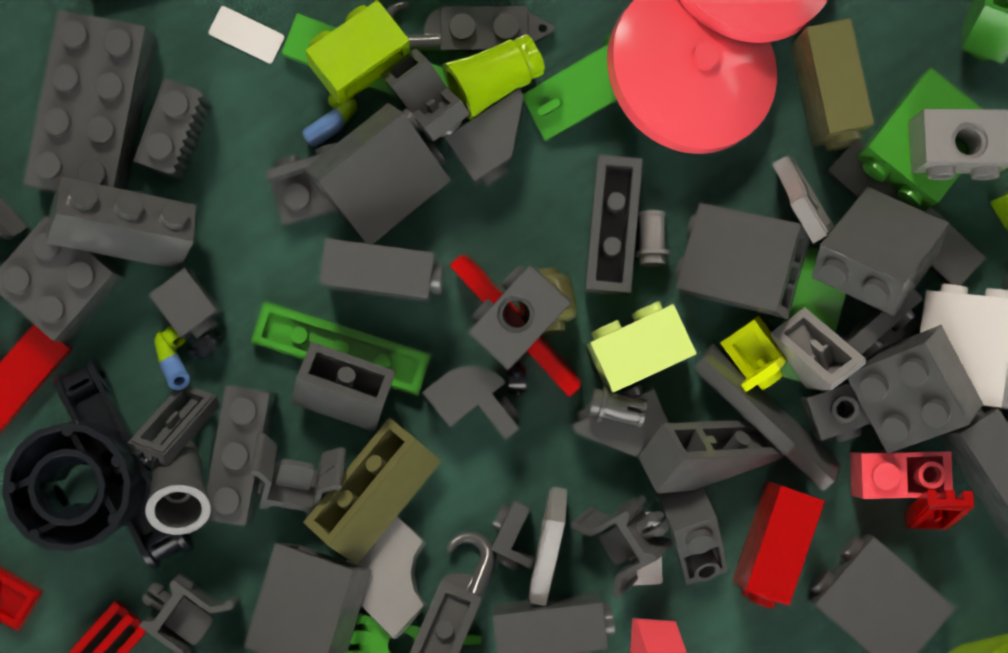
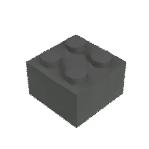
M46 215L0 267V295L55 342L69 343L126 277L97 253L46 244L49 216Z
M942 325L879 349L866 359L864 366L847 378L887 454L965 427L970 424L983 406Z

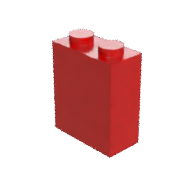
M766 481L732 579L733 582L742 588L741 595L748 597L747 600L770 609H774L776 602L787 606L790 605L825 503L824 500Z

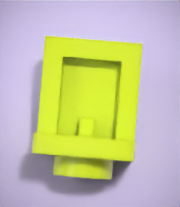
M759 315L720 342L746 379L740 385L745 392L756 385L761 390H764L783 376L780 369L787 362V359L773 341L771 331Z

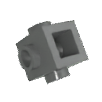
M849 380L843 381L833 390H817L799 397L814 439L823 441L835 436L837 442L846 441L862 435L861 427L871 424ZM841 402L842 411L838 414L837 406Z

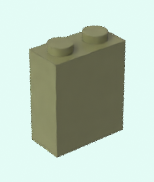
M851 18L806 27L790 47L811 146L814 148L825 145L826 152L842 150L853 146L852 142L861 140L862 133L874 125Z

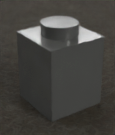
M183 268L148 294L182 338L190 339L194 336L198 340L209 334L219 325L215 319L224 313L195 273L186 268Z

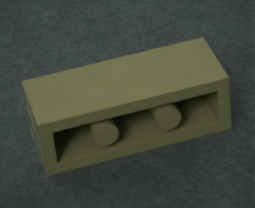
M388 418L343 473L342 488L340 490L328 491L303 523L330 548L355 565H358L442 460L391 418Z

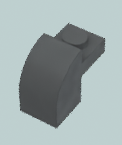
M416 48L380 74L404 109L407 108L416 117V120L423 129L422 132L430 141L450 135L459 128L461 121L470 115L462 101L446 87L429 60Z
M479 366L458 367L444 374L422 392L449 427L453 426L476 406H479L505 440L520 429L514 421L521 415L504 395L498 401L493 396V393L506 382L489 369Z

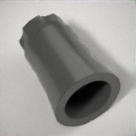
M189 441L168 466L161 465L157 457L153 460L151 490L145 514L148 522L160 532L171 535H183L196 531L207 522L211 513V504L205 490L202 460L199 456L198 448L194 442Z

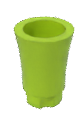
M527 34L514 41L509 39L477 54L443 64V73L449 90L462 101L470 113L466 117L468 120H472L489 106L517 89L530 84L532 79L543 75L545 69L541 53L533 39Z

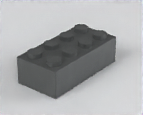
M58 10L23 185L39 192L55 194L60 177L63 176L127 190L157 40L146 26Z

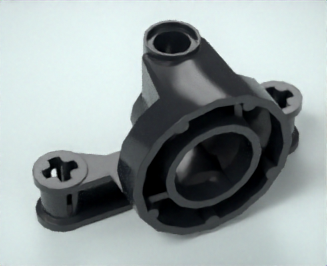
M93 357L87 361V366L66 377L62 375L53 379L55 390L73 422L60 423L37 430L16 447L5 467L2 496L8 517L24 538L46 550L74 552L103 543L121 527L127 526L143 560L153 570L160 567L161 561L181 550L186 552L192 550L194 543L190 533L171 535L160 532L146 518L145 508L152 482V461L146 459L143 452L139 456L131 453L127 442L134 435L117 405L111 381L101 363ZM82 464L90 465L97 477V492L89 503L78 502L70 505L64 490L57 481L67 479L70 471L76 466ZM168 537H171V540L161 546H158L159 542Z

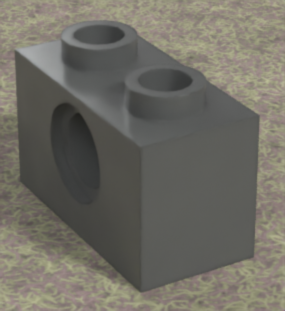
M530 265L526 270L520 266L516 267L501 284L506 292L495 303L487 299L470 317L475 325L468 333L507 370L526 353L573 302L535 265ZM512 301H521L529 309L530 317L524 326H515L506 317V309Z

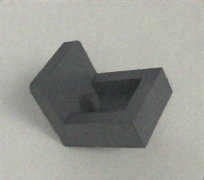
M514 498L510 507L504 504L501 505L491 526L492 529L498 531L491 550L498 553L495 559L497 562L513 570L520 571L522 565L532 569L535 557L513 547L530 511L529 505Z

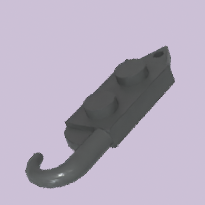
M407 0L398 1L390 5L386 11L394 20L398 12L408 9L411 4ZM453 6L433 10L426 20L424 34L406 36L410 40V51L416 48L419 52H441V54L479 53L509 39L514 41L525 34L529 35L534 43H537L553 34L555 26L528 12V6ZM545 27L547 31L542 33L539 31V28Z
M467 531L459 533L448 543L446 550L449 553L454 552L461 544H473L480 552L479 562L473 576L465 573H452L446 575L441 580L410 653L460 652L496 565L495 559L497 556L495 551L491 550L492 543L487 537L478 532Z

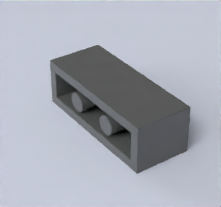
M599 154L596 158L583 292L627 296L631 293L642 158Z
M61 176L50 208L46 244L180 270L194 241L196 205Z
M225 385L206 488L211 504V513L208 520L240 526L254 523L259 497L257 488L260 479L251 474L256 438L258 433H264L270 437L277 393L235 385Z

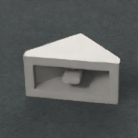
M805 307L771 332L773 341L806 389L833 390L866 364L865 357Z

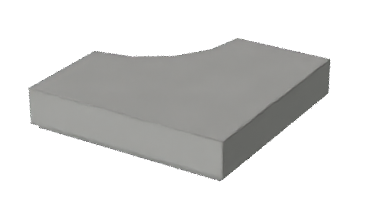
M785 156L773 163L772 165L788 194L790 205L812 243L814 244L826 237L835 226L794 157Z
M552 486V489L549 490L530 582L529 600L533 604L542 606L547 604L565 526L568 489Z
M399 515L358 564L361 567L372 570L361 606L395 639L427 607L418 593L414 576L417 557L426 542Z

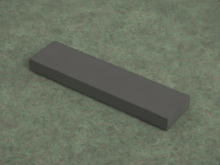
M860 140L853 142V146L847 148L825 172L855 201H857L867 187L901 201L897 196L898 190L885 180L880 182L873 179L863 170L862 165L864 163L856 158L865 146ZM932 207L925 211L926 213H929L935 217H938L946 221ZM949 224L940 254L929 269L945 284L961 286L986 257Z
M712 344L693 367L694 370L820 490L824 491L835 481L841 464L771 397L761 390L758 385L745 392L740 386L746 379L734 362L715 344Z

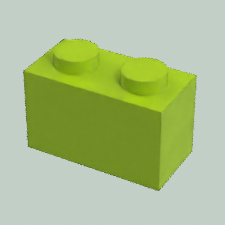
M378 0L368 7L361 5L348 14L345 23L332 32L325 30L312 39L309 48L305 50L309 67L340 106L382 77L380 74L411 52L410 40Z

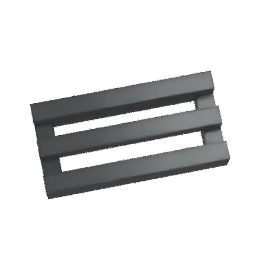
M187 386L182 390H175L127 442L131 453L139 456L143 452L146 459L153 461L157 457L161 465L168 466L220 407L217 395L191 386Z

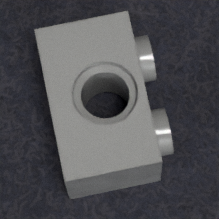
M923 109L909 120L911 173H927V179L930 180L951 179L955 177V174H971V179L991 180L1000 177V172L1008 168V110ZM955 138H959L966 143L968 155L961 153L957 149Z

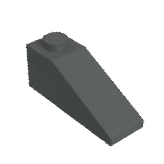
M748 420L663 423L638 458L656 493L693 491L778 461L785 455Z

